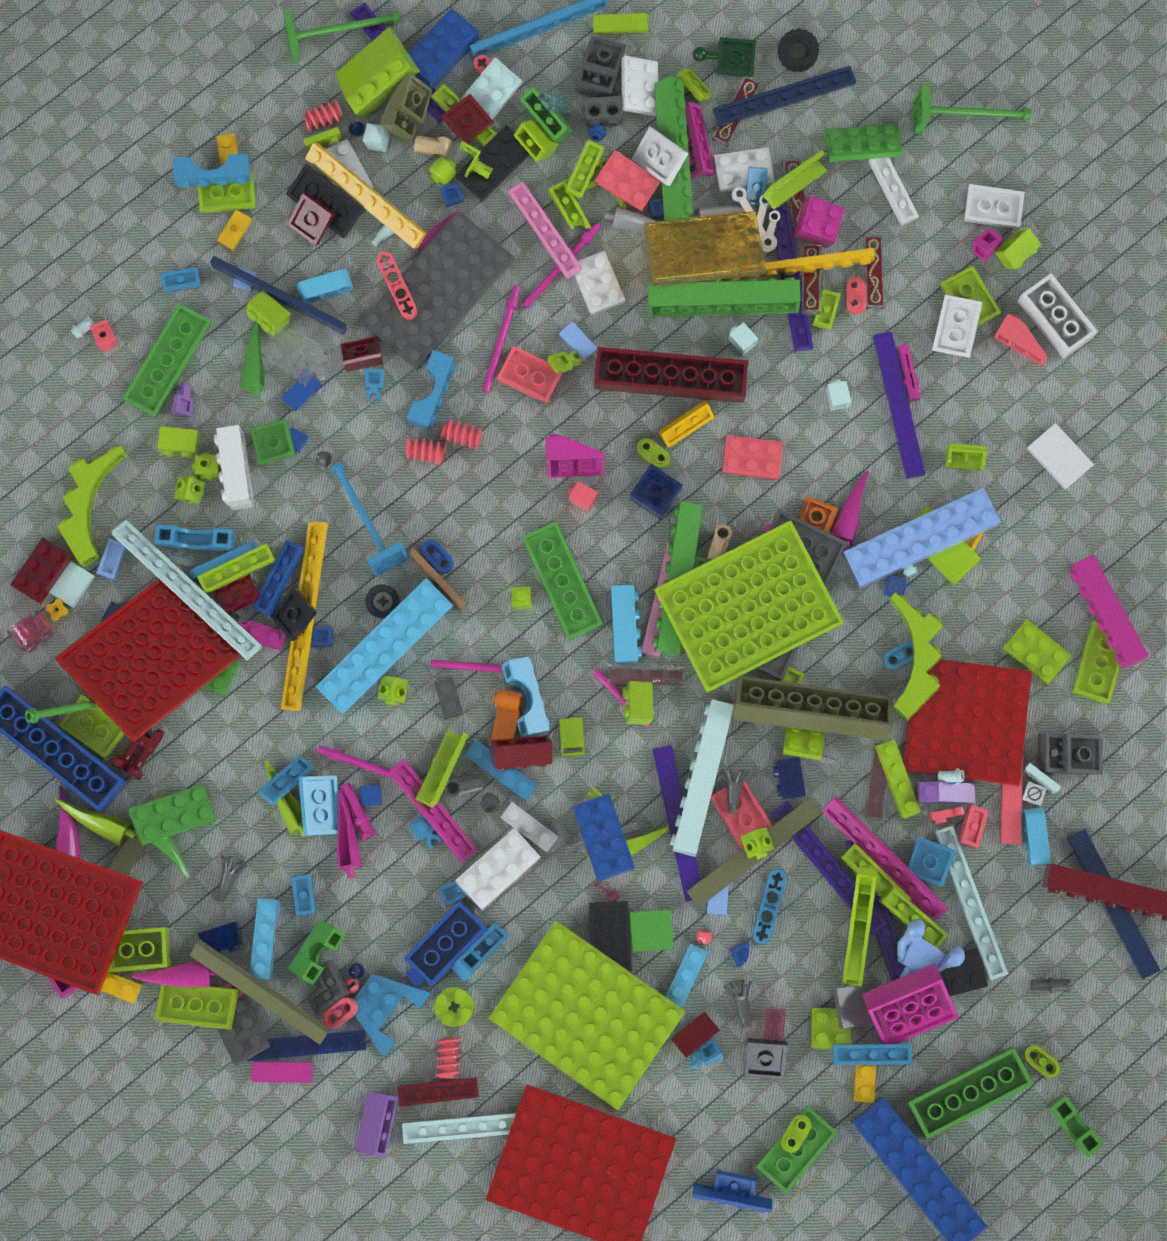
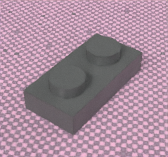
M453 677L434 682L444 719L463 715Z

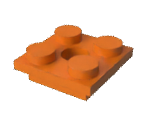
M806 496L798 519L829 533L838 508ZM819 513L822 516V520L816 522L812 519L811 515Z

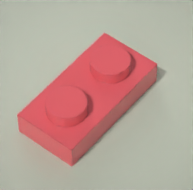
M968 805L958 839L959 843L973 848L979 847L988 810Z

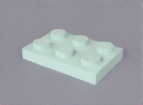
M494 58L462 96L461 100L468 94H471L491 119H493L523 84V81L497 58Z

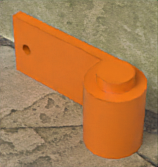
M503 689L495 692L493 703L496 704L497 713L489 747H491V740L515 738L518 726L517 719L520 717L523 704V693Z

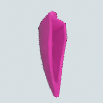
M869 471L865 472L848 496L833 527L831 535L848 542L844 551L848 550L849 545H853L858 530L861 499Z
M59 786V799L69 802L63 787ZM60 806L56 850L81 859V848L75 819Z
M339 791L336 850L339 870H346L347 879L355 878L354 869L362 868L361 855L346 800L342 791Z
M189 962L170 968L132 974V978L146 982L180 987H210L213 976H217L216 973L200 962Z

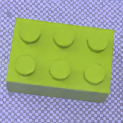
M161 927L124 931L108 972L170 968V929Z

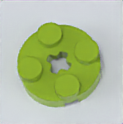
M457 987L447 988L436 998L434 1005L435 1014L438 1020L446 1026H462L472 1017L474 1011L473 999L464 989ZM453 1001L455 1004L460 1005L456 1013L453 1010H449Z

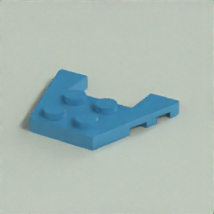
M375 974L369 977L354 998L358 1004V1011L355 1016L382 1056L386 1057L396 1042L381 1032L380 1028L402 998L406 997L421 1008L431 993Z

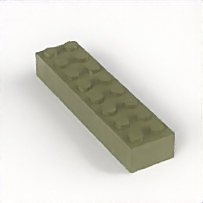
M739 676L735 693L733 720L888 741L892 727L893 697Z

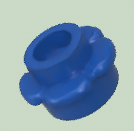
M592 125L591 129L588 130L589 136L594 141H600L606 137L605 128L601 125Z

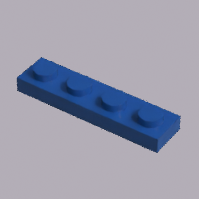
M286 540L259 593L261 599L254 602L252 606L254 610L268 616L272 615L305 550L302 546Z

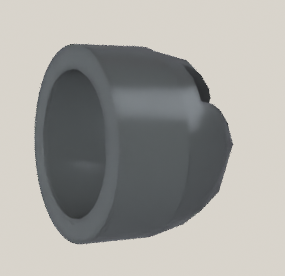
M319 452L317 454L319 458H316V462L320 466L328 467L332 458L331 453Z

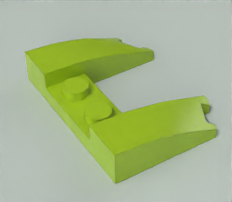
M610 156L598 162L585 191L598 185L594 181ZM571 177L550 187L548 193L569 228L574 230V226H585V230H589L591 226L577 203L575 196L564 192ZM614 196L620 207L625 210L628 205Z

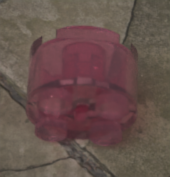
M40 610L35 611L37 615L32 617L29 614L12 627L14 631H8V634L21 652L28 651V653H31L39 647L37 645L42 640L46 642L54 636L52 633L54 631L53 627Z

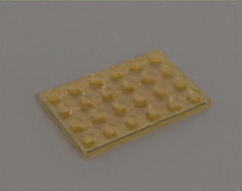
M756 211L644 223L652 286L766 274Z

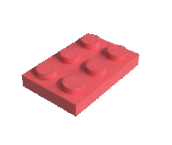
M614 150L594 181L640 213L661 183L651 173Z
M513 345L497 376V380L548 404L564 372L556 374L547 361Z
M727 435L722 473L779 480L783 442Z

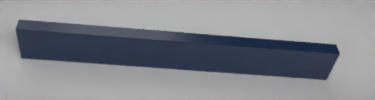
M847 66L713 108V113L718 126L721 127L855 85L856 79L851 66Z
M216 256L212 257L210 261L212 268L251 286L259 292L265 291L273 299L343 335L347 331L346 323Z
M1085 829L1067 838L1085 872L1111 878ZM1101 902L1141 979H1145L1160 971L1130 912L1123 911L1124 907L1116 906V908L1104 906L1105 902Z

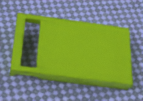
M582 717L559 719L562 757L585 755ZM583 747V752L564 753L563 750Z

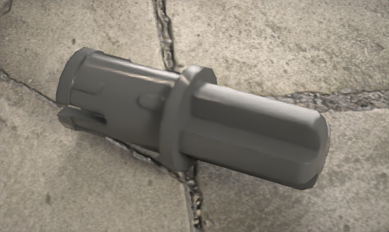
M1052 977L1048 979H1032L1030 981V988L1032 991H1049V993H1053V991L1070 992L1071 985L1068 984L1071 982L1070 979H1053Z

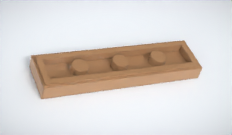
M413 549L409 553L410 558L460 611H463L467 607L465 601Z

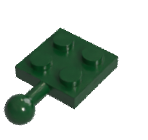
M720 37L718 52L706 51L703 47H697L693 50L692 55L694 60L702 62L705 59H717L716 75L753 78L756 40Z

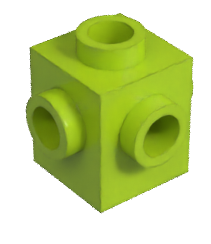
M211 453L195 455V462H192V472L201 481H211L212 478H219L221 466L217 462L216 455Z
M192 474L179 477L176 483L174 499L187 504H200L204 494L205 482L198 480L199 477Z
M381 676L378 699L384 700L386 705L396 706L397 703H405L408 680Z
M766 827L740 836L748 859L754 857L757 860L768 856V852L774 850Z

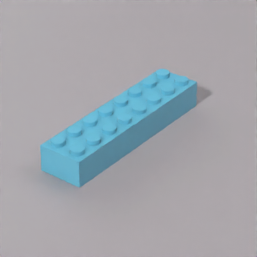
M427 578L424 579L315 687L341 714H344L453 605Z

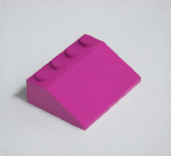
M551 434L549 437H545L548 478L604 476L605 453L560 434Z
M935 963L861 994L884 1044H897L959 1018Z

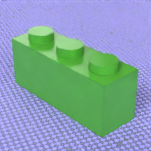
M532 87L520 98V101L554 141L561 143L574 131L540 89Z

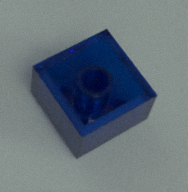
M651 464L630 493L629 499L661 521L682 491L683 485Z

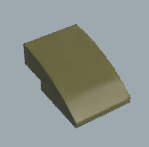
M408 73L392 94L383 113L380 126L401 141H413L417 125L424 124L432 89L413 74Z

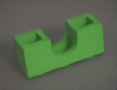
M320 918L287 969L314 985L324 969L318 962L320 953L326 948L336 951L346 934Z
M1060 1095L1046 1106V1109L1083 1156L1090 1157L1104 1145L1092 1128H1089L1077 1114V1109L1066 1096Z

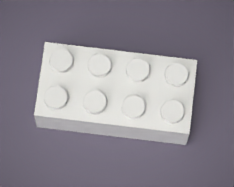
M1052 273L1021 294L1017 301L1063 359L1093 339L1098 332Z
M239 425L216 428L217 434L214 435V441L219 449V453H216L217 462L222 471H219L220 482L224 486V490H221L222 499L225 501L226 506L229 505L232 511L255 507L245 434Z
M514 828L458 877L455 882L482 912L540 860V856Z

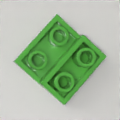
M671 910L629 912L632 952L674 949Z

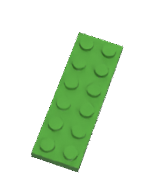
M179 303L122 398L123 401L157 418L213 322Z
M557 521L522 536V540L567 640L569 641L603 626Z

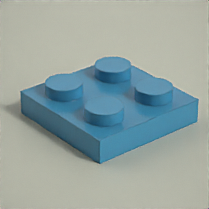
M918 837L908 868L919 879L944 887L956 850Z

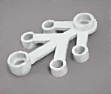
M743 187L734 188L731 194L732 199L735 202H740L750 220L739 218L736 214H730L727 218L728 224L756 230L759 236L750 235L745 230H740L737 236L739 237L740 233H745L746 238L741 239L743 242L748 241L759 244L760 249L764 252L773 251L777 246L774 231L776 223L780 219V213L772 211L769 214L770 222L766 232L762 225L769 203H762L763 196H761L756 216L746 199V190ZM742 191L743 196L737 197L736 192ZM771 214H777V220H773ZM730 217H735L736 222L731 223L729 220ZM766 239L771 240V245H765L764 241Z

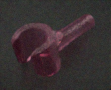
M598 882L595 883L594 886L602 891L611 902H616L620 898L619 893L615 889L609 892Z

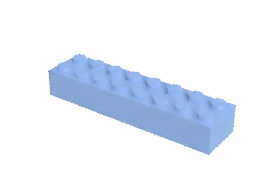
M981 488L844 551L843 557L858 588L861 589L910 565H914L997 527L1001 521L985 489Z

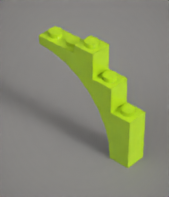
M121 445L110 448L107 451L108 453L102 457H95L91 460L90 464L85 459H78L67 468L78 488L68 490L66 495L62 497L73 517L64 518L57 527L82 567H86L100 558L91 533L92 505L97 490L106 475L118 463L128 457Z
M895 592L890 597L889 602L900 613L907 625L912 639L914 658L910 681L901 697L894 704L893 709L904 720L908 721L940 687L938 684L939 680L933 674L929 675L927 673L942 657L940 649L934 644L930 645L929 643L942 631L943 622L938 616H932L930 613L923 618V613L918 608H912L904 595H898Z
M870 866L857 868L842 984L862 987L878 872V870Z

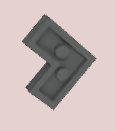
M328 960L321 965L324 969L318 980L322 988L307 998L315 1015H321L332 1005L350 994L333 960Z

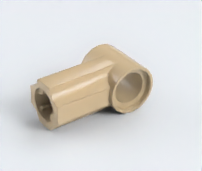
M417 135L414 143V152L432 155L436 159L439 157L449 158L453 141L446 137H437L435 139Z
M721 524L716 527L707 559L713 560L726 553L732 535L731 528L728 525ZM722 530L725 531L728 534V536L726 538H720L717 533Z

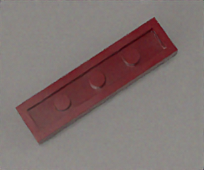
M477 1077L398 1086L399 1107L479 1098Z

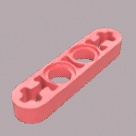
M381 252L378 254L376 261L403 318L407 320L414 319L418 310L393 256L389 252ZM386 257V259H390L388 260L390 269L388 270L385 264L381 263L383 262L382 258ZM391 273L398 274V279L395 282H390L388 276ZM403 289L406 291L405 297L397 298L396 292ZM406 301L410 309L414 308L411 310V314L405 312L406 308L403 303Z

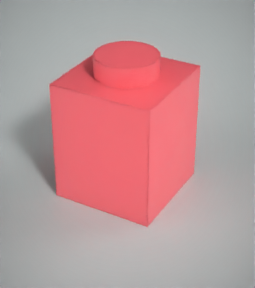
M578 481L576 486H571L567 495H569V502L589 512L598 497V491Z

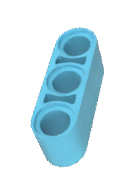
M346 269L307 279L296 284L300 300L307 304L340 295L353 289L349 272Z
M1023 809L1022 820L1028 863L1030 866L1050 864L1051 857L1044 809Z

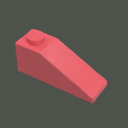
M1007 314L993 338L1036 363L1043 365L1048 357L1026 324L1018 316Z

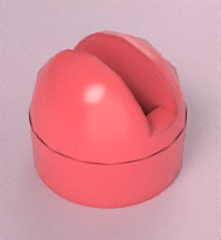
M697 930L696 940L698 943L708 944L712 939V932Z
M349 978L344 982L346 987L355 982L356 985L348 990L350 994L356 993L360 987L359 982L354 978Z

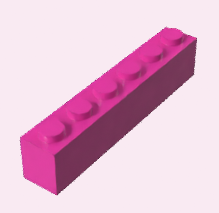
M1092 555L1074 563L1069 569L1071 579L1078 584L1079 593L1082 598L1086 599L1091 615H1094L1097 619V626L1101 632H1104L1106 643L1110 649H1113L1118 665L1122 666L1125 670L1144 661L1149 655L1095 556Z

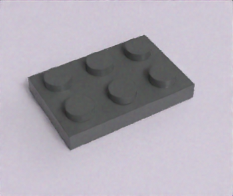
M244 994L237 998L232 1030L217 1028L235 1066L271 1047L247 995Z

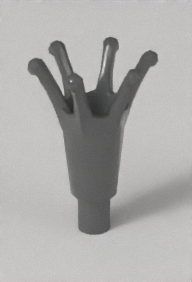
M721 769L727 785L728 813L736 814L741 788L750 771L745 773L744 770H740L736 781H734L732 769H727L726 772L724 769Z
M221 855L222 876L216 900L224 902L226 894L229 893L235 879L248 865L242 866L245 863L242 860L232 870L233 857L229 856L228 863L224 855Z
M742 979L740 993H737L732 982H729L731 990L727 986H724V989L727 990L734 1001L738 1017L741 1018L742 1027L750 1026L748 998L753 982L750 980L747 985L744 984L745 980Z

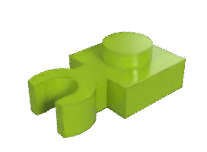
M575 350L569 355L565 351L549 355L547 361L554 372L558 374L572 370L573 366H580L583 358H576L578 351Z

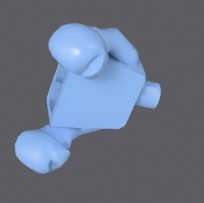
M914 919L909 923L903 937L898 941L897 961L905 966L899 977L906 976L934 963L939 972L946 968L960 966L965 959L964 950L959 946H955L947 955L922 938L925 932V924L920 919Z

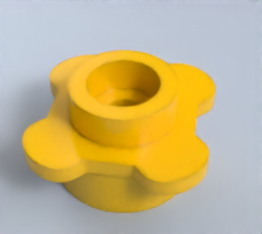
M57 598L54 603L46 605V611L50 613L53 621H58L59 618L68 614V609L63 604L62 599Z

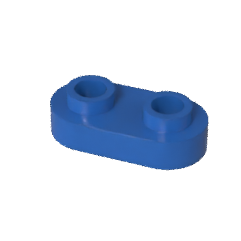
M427 540L423 543L421 551L427 561L439 573H449L454 565L450 555L434 540ZM434 548L435 552L430 554L428 553V549ZM442 562L448 563L444 568L440 566Z

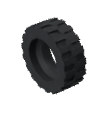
M801 28L786 32L782 36L778 47L779 61H781L783 67L785 66L786 69L792 70V72L807 71L814 65L819 53L817 38L814 37L812 32ZM796 42L803 43L807 47L806 56L800 59L794 58L790 54V46Z

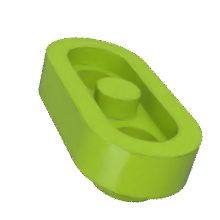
M643 438L638 442L637 453L644 460L659 470L669 466L670 454L649 438ZM647 444L650 446V448L648 450L643 449V445ZM663 456L665 460L659 461L658 457Z
M1030 1045L1025 1048L1023 1058L1031 1067L1046 1078L1058 1076L1060 1064L1057 1060L1039 1046ZM1032 1051L1036 1053V1057L1034 1059L1030 1057V1053ZM1048 1064L1052 1066L1050 1072L1046 1071V1065Z
M798 1114L791 1120L780 1141L785 1151L793 1153L801 1147L811 1129V1121L807 1116ZM800 1121H803L805 1123V1127L803 1129H800L798 1127V1123ZM789 1139H794L795 1144L793 1146L788 1145Z

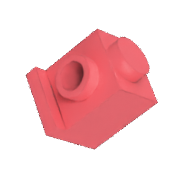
M107 319L89 326L101 352L110 351L116 345H119Z

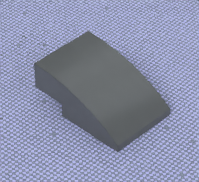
M591 35L576 81L575 92L594 97H611L627 45Z
M1071 733L1039 734V770L1048 774L1102 775V736Z

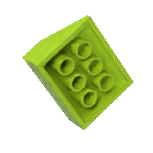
M388 27L335 74L345 99L354 113L366 118L392 96L397 86L408 73L415 76L420 71L392 28Z

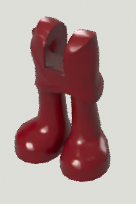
M150 729L134 743L131 741L130 746L122 755H113L109 761L132 777L140 780L143 775L142 768L149 755L153 754L165 732L157 729L149 739L147 735L151 731ZM143 748L136 760L128 767L137 750Z

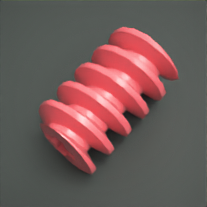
M334 99L333 106L328 101L327 108L320 104V110L313 106L312 113L309 109H306V115L303 114L310 133L312 132V126L316 130H319V124L326 128L327 121L330 125H333V119L340 123V117L342 116L336 99Z
M450 418L443 426L441 440H444L447 436V442H451L454 438V444L457 445L461 441V445L465 447L468 443L470 449L476 445L477 451L482 438V427L475 431L473 424L468 429L467 422L461 427L460 420L453 424V418Z
M409 435L406 443V457L411 459L414 456V460L418 461L421 456L422 462H426L428 458L430 464H433L436 459V464L439 466L444 460L447 443L445 442L444 446L441 447L440 441H438L434 446L432 439L426 444L425 438L419 443L417 436L411 441V436Z
M441 1037L442 1040L436 1042V1044L442 1046V1048L436 1050L437 1053L442 1054V1056L436 1058L437 1061L441 1062L440 1065L436 1066L437 1069L441 1070L440 1073L436 1074V1077L459 1078L455 1075L461 1073V1070L455 1067L461 1065V1062L455 1059L461 1057V1054L456 1052V1050L461 1049V1046L456 1044V1042L461 1041V1038Z

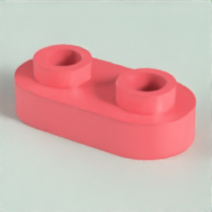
M852 277L846 284L847 309L855 315L863 313L867 307L866 283L860 277ZM855 301H858V304L856 306H853V303Z
M350 997L342 998L323 1013V1024L330 1029L340 1027L356 1015L358 1011L357 1002Z

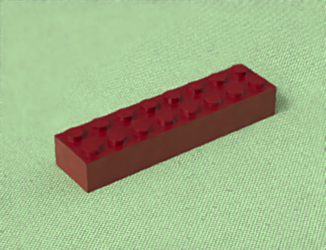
M597 347L594 389L744 403L748 360Z

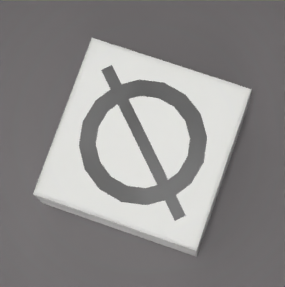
M1028 781L1022 795V801L1040 807L1047 788Z

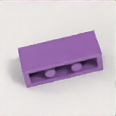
M368 1091L361 1118L360 1131L356 1140V1152L386 1157L398 1102L397 1096Z

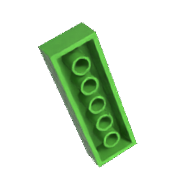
M1009 1047L905 1102L923 1137L929 1139L1033 1085V1082L1015 1048Z

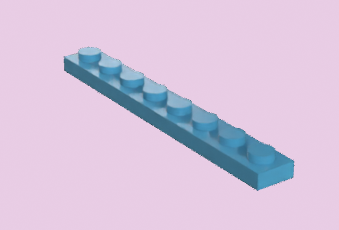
M579 0L572 6L561 7L554 13L542 15L539 19L528 20L521 26L510 27L503 33L491 35L488 39L477 40L470 45L471 56L474 60L478 55H487L608 7V0Z

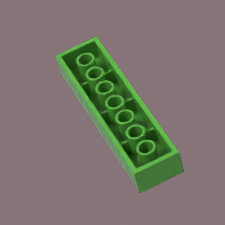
M792 277L785 278L784 280L767 278L765 281H758L757 279H747L746 281L730 279L727 282H720L719 280H709L708 282L692 280L690 283L654 281L652 284H648L649 317L799 313L800 280H795Z

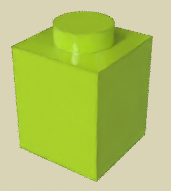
M511 587L512 609H532L531 587Z

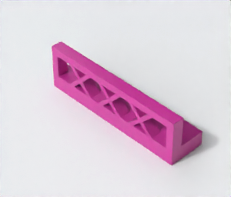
M688 102L685 106V113L688 124L686 126L689 128L688 147L689 145L693 147L689 159L691 179L699 175L711 176L715 174L701 106ZM695 162L697 171L692 173L691 166Z

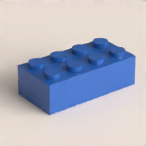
M451 8L408 53L420 71L415 77L431 89L435 88L470 51V45L479 40V31Z
M610 793L573 805L572 809L597 882L635 870Z
M458 901L404 959L431 986H434L488 928Z

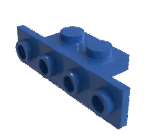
M717 1170L713 1187L693 1184L692 1197L699 1200L714 1201L721 1205H734L741 1209L748 1208L761 1213L772 1212V1199L754 1195L756 1177Z

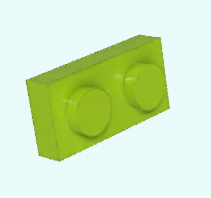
M690 68L680 70L676 75L678 79L683 81L684 87L688 88L692 96L699 102L708 100L713 95Z
M335 127L305 138L303 141L307 152H309L313 143H318L322 147L334 146L339 141H342L339 128Z
M823 289L819 301V310L816 312L813 326L831 331L841 296L840 293Z

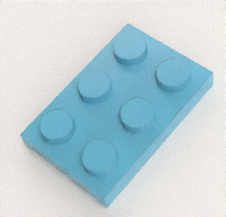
M337 776L300 777L299 790L304 836L337 835Z

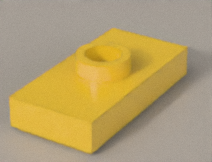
M235 210L217 242L234 251L253 221L252 218Z

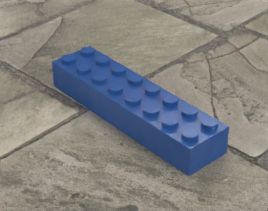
M4 685L0 690V732L96 810L104 813L128 782L47 717L40 718L37 723L27 722L25 717L26 711L35 707L14 690Z
M879 1097L851 1121V1124L945 1241H972L988 1227L884 1097Z

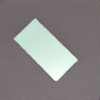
M1031 763L1023 768V772L1047 788L1046 790L1051 794L1057 793L1061 788L1059 784Z

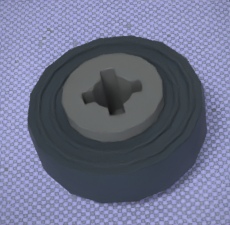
M385 584L372 587L365 598L366 608L369 613L374 617L382 619L386 618L400 603L396 590Z

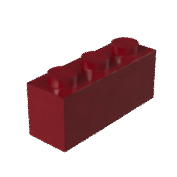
M548 735L491 740V763L498 770H507L513 767L524 769L527 766L544 767L546 764H552V741Z

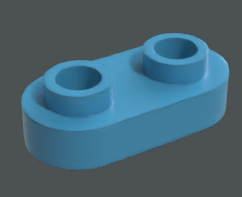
M907 641L888 651L883 658L884 666L889 670H897L912 662L914 653L912 655L906 653V649H911L913 652L912 641ZM894 658L896 663H890L889 659Z

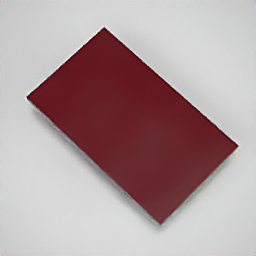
M704 1011L672 1037L671 1040L687 1058L720 1030Z

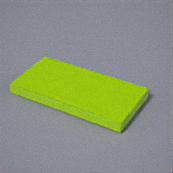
M927 505L914 519L933 510ZM962 542L928 557L927 560L954 586L981 561V558L965 542Z
M1092 620L1071 693L1110 704L1120 666L1116 662L1113 649H1110L1106 643L1104 632L1099 630L1097 621Z
M161 984L154 1020L232 1030L239 990L212 986L180 987Z

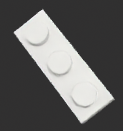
M511 802L500 817L545 852H548L559 838L513 802Z

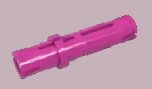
M909 344L899 346L898 350L905 376L904 385L907 386L909 401L913 402L921 399L918 387L919 379L915 374Z

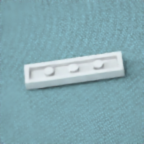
M889 157L870 159L869 164L900 225L902 226L918 219L919 215Z

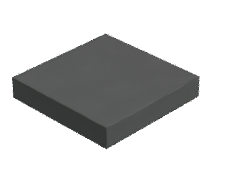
M862 984V987L849 986L833 989L839 1029L873 1024V1020L861 995L870 991L869 984Z

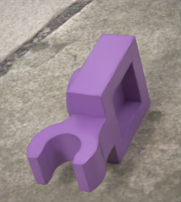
M185 382L183 385L178 384V394L174 395L172 413L187 418L192 417L194 398L189 397L191 384Z

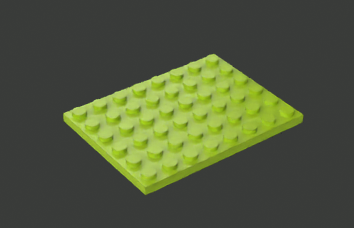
M791 520L654 589L706 693L844 623Z
M555 920L488 1019L616 1110H619L686 1011Z

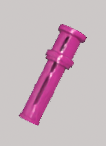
M351 783L340 786L339 790L342 791L347 806L354 818L353 824L355 827L357 826L360 832L361 841L374 837L377 832L373 830L369 822L370 817L367 814L365 815Z

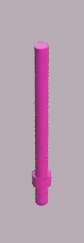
M597 222L588 232H584L580 236V240L570 250L574 256L593 240L592 237L601 228ZM557 265L524 300L522 305L525 308H528L561 272Z
M514 285L510 299L506 303L507 310L482 391L486 393L490 391L514 310L517 309V299L521 287Z
M320 745L318 746L317 753L329 756L331 760L337 762L340 760L392 778L388 773L390 769L344 754L341 750L335 748L332 750Z

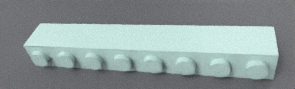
M712 699L711 705H706L704 715L707 716L706 723L702 722L699 733L703 734L702 739L697 741L694 751L698 755L696 760L692 759L690 770L693 771L692 778H687L685 789L688 790L687 797H682L680 808H683L682 816H677L675 824L676 827H679L678 832L672 835L670 845L674 846V852L696 857L734 709L732 704Z

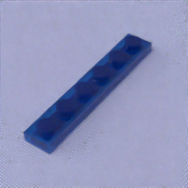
M365 1030L328 1033L320 1045L306 1035L268 1039L271 1047L247 1061L367 1050Z

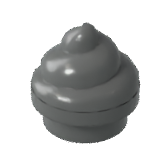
M486 792L480 801V806L484 809V812L492 813L499 808V798L492 793Z

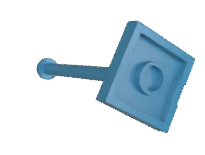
M337 462L331 466L332 475H337L380 552L367 559L375 577L405 562L409 557L401 541L386 549L343 472L345 469L344 465Z

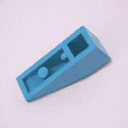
M494 923L455 962L451 969L466 982L509 935Z

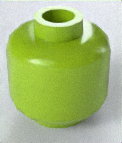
M439 157L429 167L431 173L429 177L435 184L441 183L446 185L456 175L457 166L450 158Z

